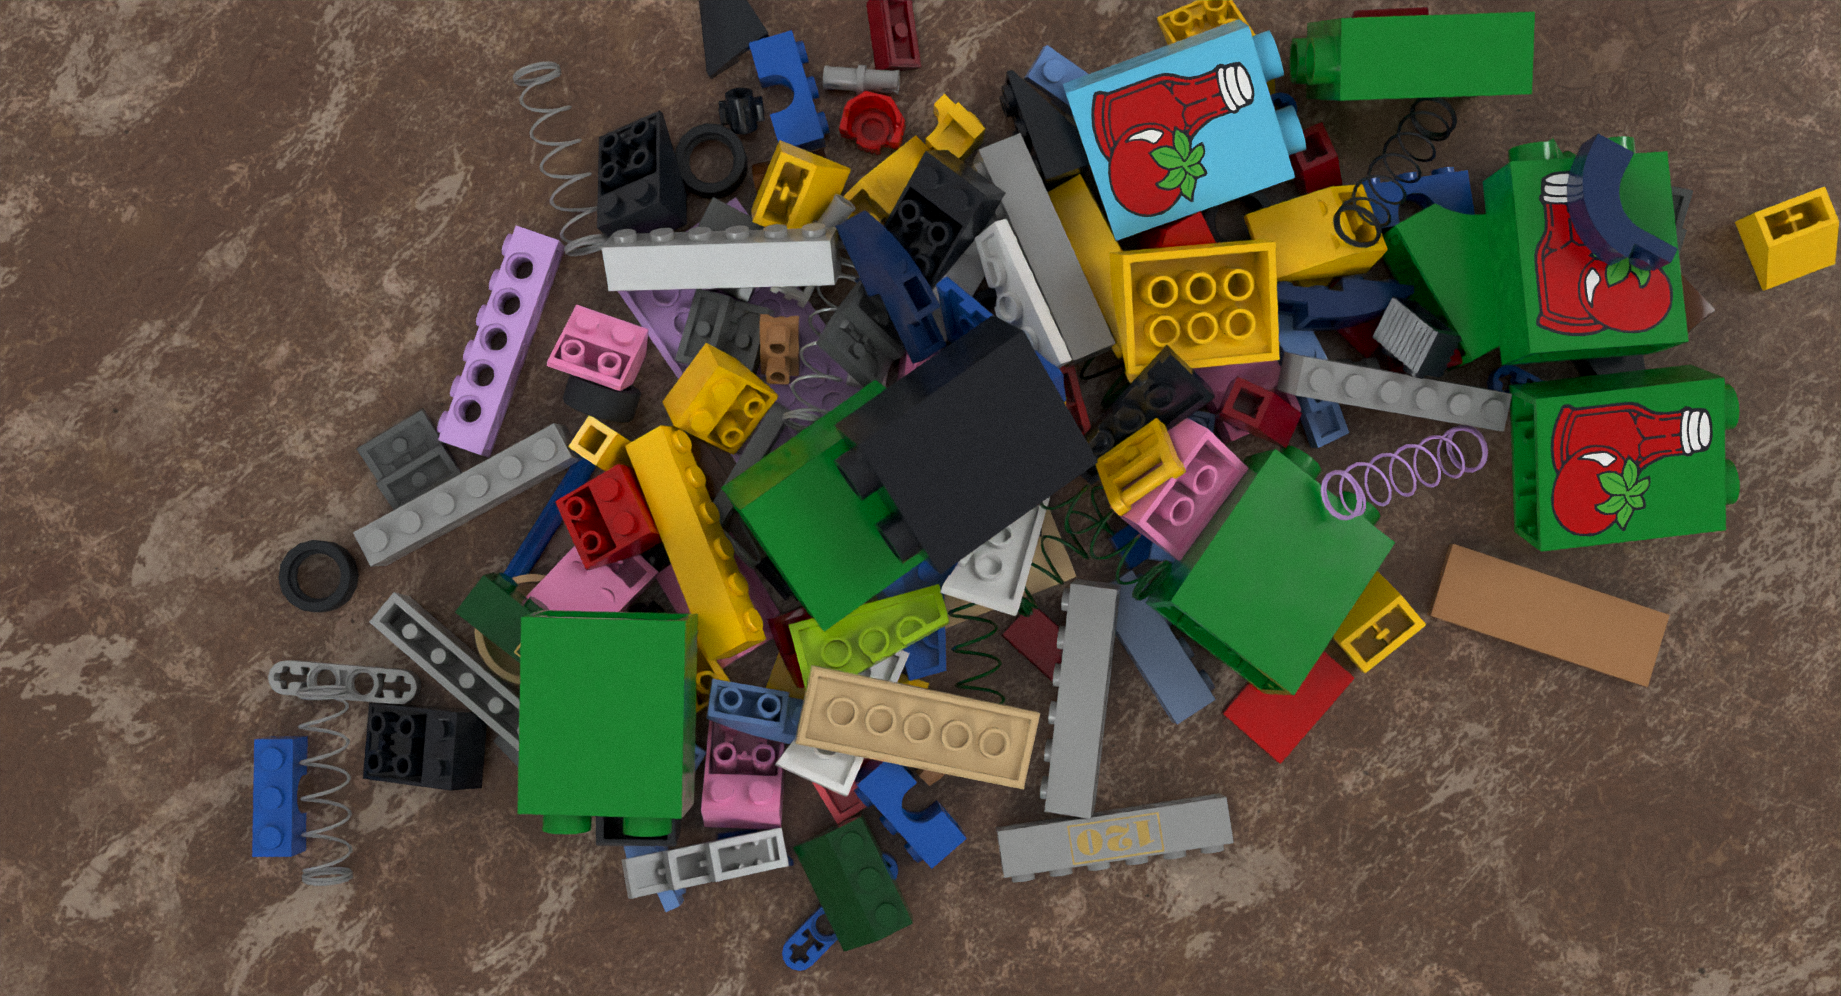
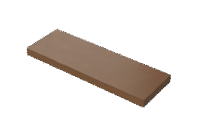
M1449 544L1427 616L1642 687H1648L1670 616L1456 544Z

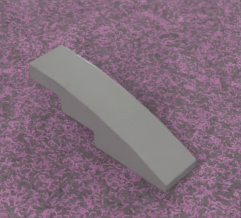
M782 827L621 859L627 895L630 899L789 866Z

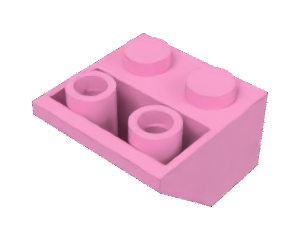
M576 305L547 361V366L622 391L634 383L646 358L648 329Z

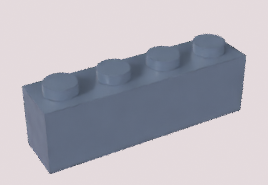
M1128 570L1120 575L1119 579L1123 582H1129L1142 576V573L1135 575L1132 570ZM1116 578L1109 582L1112 584H1118ZM1138 582L1121 585L1115 635L1171 722L1179 724L1216 700L1211 693L1215 686L1204 669L1196 670L1190 660L1194 656L1193 651L1183 637L1176 639L1169 628L1172 623L1145 603L1149 596L1141 601H1135V598H1132V591ZM1149 583L1146 584L1142 591L1149 586Z

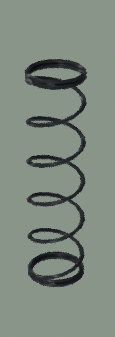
M1434 97L1417 98L1412 104L1410 113L1399 122L1397 134L1391 136L1385 142L1382 155L1376 157L1371 162L1367 176L1360 179L1354 186L1352 198L1345 201L1334 214L1332 222L1334 229L1346 243L1359 248H1368L1374 246L1380 239L1381 227L1388 226L1391 223V214L1382 203L1374 199L1355 197L1357 188L1362 182L1368 180L1373 193L1380 200L1392 205L1403 204L1407 196L1404 187L1398 181L1388 176L1371 175L1372 167L1378 160L1383 158L1387 170L1394 178L1409 184L1418 182L1421 179L1422 172L1419 165L1412 159L1420 162L1432 161L1436 157V149L1430 140L1444 141L1456 127V112L1448 102L1442 98ZM1423 101L1440 103L1451 115V127L1441 116L1433 112L1415 111L1416 105ZM1428 114L1437 117L1445 124L1447 131L1436 133L1426 130L1419 124L1415 115ZM1408 118H1411V122L1422 135L1413 132H1400L1403 123ZM1414 135L1424 139L1433 150L1432 156L1428 159L1414 157L1404 148L1401 136ZM1398 138L1402 150L1409 157L1397 153L1386 154L1387 146L1393 139ZM1397 156L1410 161L1415 165L1418 176L1410 181L1401 179L1389 168L1386 157ZM1383 178L1394 182L1401 188L1403 198L1398 202L1384 199L1375 191L1371 179ZM1367 200L1380 205L1386 211L1388 220L1384 224H1380L1373 213L1366 208L1356 205V201ZM1347 210L1356 211L1364 221L1375 226L1376 237L1374 240L1358 242L1345 235L1340 225L1341 212ZM1361 213L1367 216L1371 221L1366 219Z

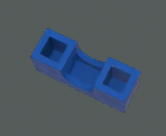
M791 30L750 42L749 47L762 89L773 85H783L794 93L793 101L789 107L780 112L770 114L777 141L781 140L808 152L826 147L824 135L829 134L830 131L824 111L817 113L813 99L819 98L814 77L806 78L802 64L809 62L803 40L795 42Z
M1443 167L1431 171L1430 176H1423L1418 182L1411 184L1394 178L1404 187L1407 194L1406 201L1417 203L1423 210L1436 203L1454 212L1475 215L1468 170L1455 172L1454 167ZM1408 172L1396 176L1410 181L1417 177V172ZM1380 178L1371 179L1375 191L1384 199L1398 202L1403 198L1401 188L1394 182L1381 183ZM1366 180L1362 184L1367 197L1382 203L1391 214V223L1388 226L1381 227V233L1384 234L1400 223L1398 215L1399 205L1387 204L1380 200L1373 193L1368 180ZM1369 201L1375 217L1380 224H1384L1388 220L1386 211L1380 205Z
M269 736L254 739L252 857H292L306 851V837H302L301 834L306 832L307 812L300 813L298 809L297 791L301 777L307 774V766L300 765L299 762L307 759L308 736Z
M871 759L859 769L855 778L858 787L854 792L868 808L873 804L883 814L879 817V820L893 836L899 832L907 841L904 848L917 863L924 860L932 869L967 839L961 826L937 800L921 812H910L902 807V799L905 793L917 783L912 771L907 766Z

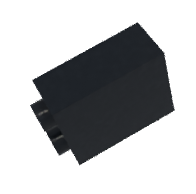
M994 315L834 425L849 448L848 451L834 460L842 477L861 501L877 492L890 514L875 524L886 545L902 564L918 554L939 574L945 572L1098 463L1024 331Z

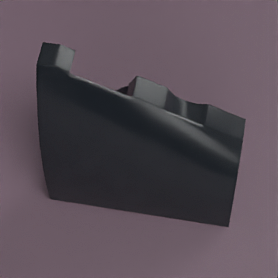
M699 0L706 72L710 79H713L738 63V57L750 50V42L767 38L769 33L747 0Z

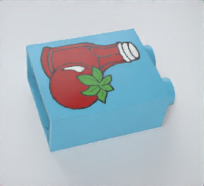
M1238 19L1063 83L1116 241L1295 178L1289 155L1306 150V142L1294 107L1290 105L1276 111L1274 110L1266 82L1283 76L1284 71L1275 40L1270 30L1252 36L1249 26Z

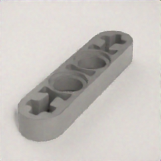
M287 660L274 664L268 675L269 684L275 692L291 696H297V691L305 688L306 685L307 687L318 686V674L325 669L334 673L336 677L335 685L345 686L349 689L347 691L349 694L342 697L344 700L405 704L415 700L422 688L421 680L416 673L407 669ZM290 667L291 674L307 675L306 682H291L287 688V682L281 680L280 675L287 672ZM363 672L368 673L374 680L373 689L366 695L360 694L356 690L354 683L356 677ZM382 673H383V674H386V677H385L384 681H383ZM402 676H404L405 683L411 684V690L404 692L402 697H400V691L397 689H383L384 682H399ZM382 689H383L384 697H381V696H380V694H381V692H382Z

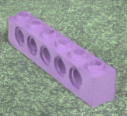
M515 226L513 234L509 233L506 236L502 246V255L505 257L500 270L495 269L489 282V290L492 291L487 305L483 304L476 318V325L479 326L474 340H470L464 350L463 361L466 362L461 376H456L451 386L450 396L453 397L449 411H444L438 422L437 432L440 433L439 441L490 458L564 253L565 246L559 240L519 226ZM524 262H531L533 264L531 275L525 279H518L516 274L518 267ZM512 297H518L520 300L518 311L514 314L506 315L504 312L505 302ZM505 332L507 335L506 345L500 350H493L491 347L493 336L497 333ZM491 367L494 371L493 381L487 386H481L478 381L480 372L485 368ZM473 403H479L481 407L480 417L474 422H468L465 415L466 409Z

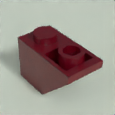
M1320 122L1302 130L1306 142V150L1289 155L1295 175L1293 181L1300 196L1328 187L1343 186L1338 155L1323 123Z
M1237 376L1229 383L1214 417L1286 449L1302 413L1275 393Z

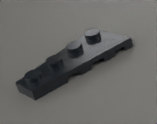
M1166 345L1087 431L1084 438L1096 459H1098L1155 418H1158L1166 426L1167 431H1169L1214 399L1215 395L1212 388ZM1093 465L1080 475L1091 485L1100 480L1096 465Z

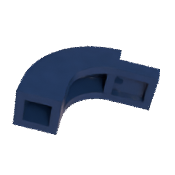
M1598 133L1581 145L1568 176L1567 204L1576 232L1586 247L1600 260L1610 266L1626 258H1629L1631 265L1645 271H1654L1670 264L1678 248L1636 226L1628 218L1621 205L1619 195L1620 183L1634 152Z

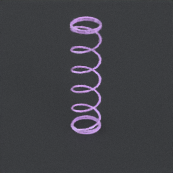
M1458 425L1447 430L1442 436L1433 435L1424 438L1418 445L1406 444L1398 448L1394 454L1381 453L1373 457L1369 463L1356 462L1348 466L1345 471L1334 470L1326 474L1321 485L1322 500L1326 509L1339 520H1350L1362 515L1366 509L1364 492L1358 482L1348 473L1351 469L1357 466H1367L1364 480L1366 492L1376 505L1384 507L1391 500L1392 490L1384 473L1372 465L1376 460L1382 457H1392L1389 464L1391 484L1400 495L1410 497L1416 490L1417 480L1410 465L1400 456H1397L1400 451L1406 448H1416L1413 455L1415 474L1423 485L1433 488L1441 480L1440 467L1447 476L1455 479L1461 477L1464 472L1473 473L1481 469L1487 461V443L1483 435L1476 428L1468 425ZM1464 430L1478 438L1482 446V458L1478 466L1474 468L1465 467L1462 452L1452 442L1456 431ZM1431 439H1440L1437 446L1438 461L1430 451L1422 447L1425 442ZM1443 440L1446 441L1447 454L1451 462L1461 470L1457 475L1448 473L1441 463L1440 447ZM1452 446H1454L1460 454L1462 465L1455 458L1452 452ZM1419 449L1430 455L1437 466L1438 478L1433 484L1424 482L1418 474L1416 456ZM1395 458L1404 463L1412 474L1414 486L1409 493L1401 492L1394 483L1392 465ZM1370 468L1380 473L1386 481L1389 496L1387 501L1383 503L1377 502L1369 492L1367 476ZM1333 475L1342 476L1339 483V494L1342 504L1351 514L1349 516L1336 512L1328 499L1327 483ZM1344 478H1347L1356 492L1357 503L1354 512L1347 507L1343 498L1342 483Z

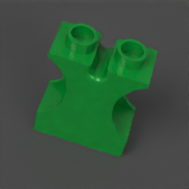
M1558 147L1559 158L1576 157L1570 151L1561 152ZM1435 203L1395 225L1382 235L1388 248L1382 258L1394 279L1399 281V284L1414 285V293L1407 299L1417 301L1462 338V341L1457 344L1463 363L1447 368L1448 372L1500 346L1486 214H1462L1443 208Z

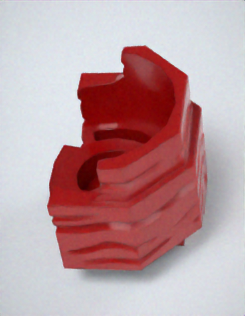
M864 91L845 104L839 131L842 138L856 141L857 149L860 151L864 150L865 153L881 155L882 147L892 148L893 150H898L901 147L906 126L905 119L892 97Z

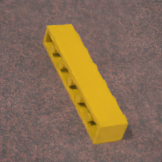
M1081 174L1049 191L1048 195L1104 319L1113 334L1115 344L1111 348L1116 357L1120 359L1123 357L1111 292L1109 252L1123 250L1119 242L1115 240L1113 231L1089 186ZM1126 374L1130 384L1139 374Z
M660 425L625 445L691 614H698L697 631L708 659L731 658L766 640L762 629V618L758 611L754 609L748 594V583L738 569L734 559L733 545L724 534L719 521V510L710 499L705 486V475L696 464L691 451V440L682 429L675 426Z

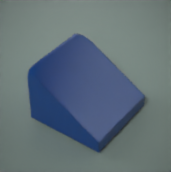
M1128 525L1109 537L1108 540L1116 551L1141 533ZM1142 534L1123 562L1128 570L1133 569L1149 556L1151 541ZM1126 549L1118 553L1120 559L1123 556Z

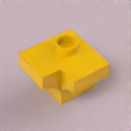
M945 94L934 103L933 114L938 120V125L926 138L925 145L930 150H948L964 162L983 143L985 134L983 124L973 113L967 111L959 102L955 104Z

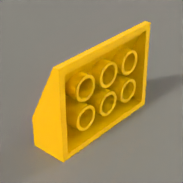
M1257 239L1109 252L1111 292L1126 374H1140L1166 345L1191 368L1280 360L1276 242Z

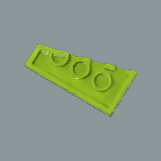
M939 584L863 604L825 632L813 618L789 624L805 689L811 665L860 674L948 625L949 617L942 593H940Z

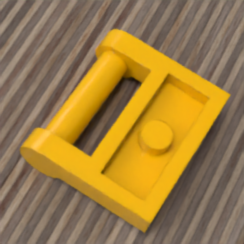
M1155 418L1097 459L1098 463L1095 464L1108 501L1119 516L1126 514L1132 509L1131 505L1171 477L1177 479L1186 473L1183 463L1177 456L1166 426L1158 418ZM1162 461L1163 464L1122 491L1123 487Z

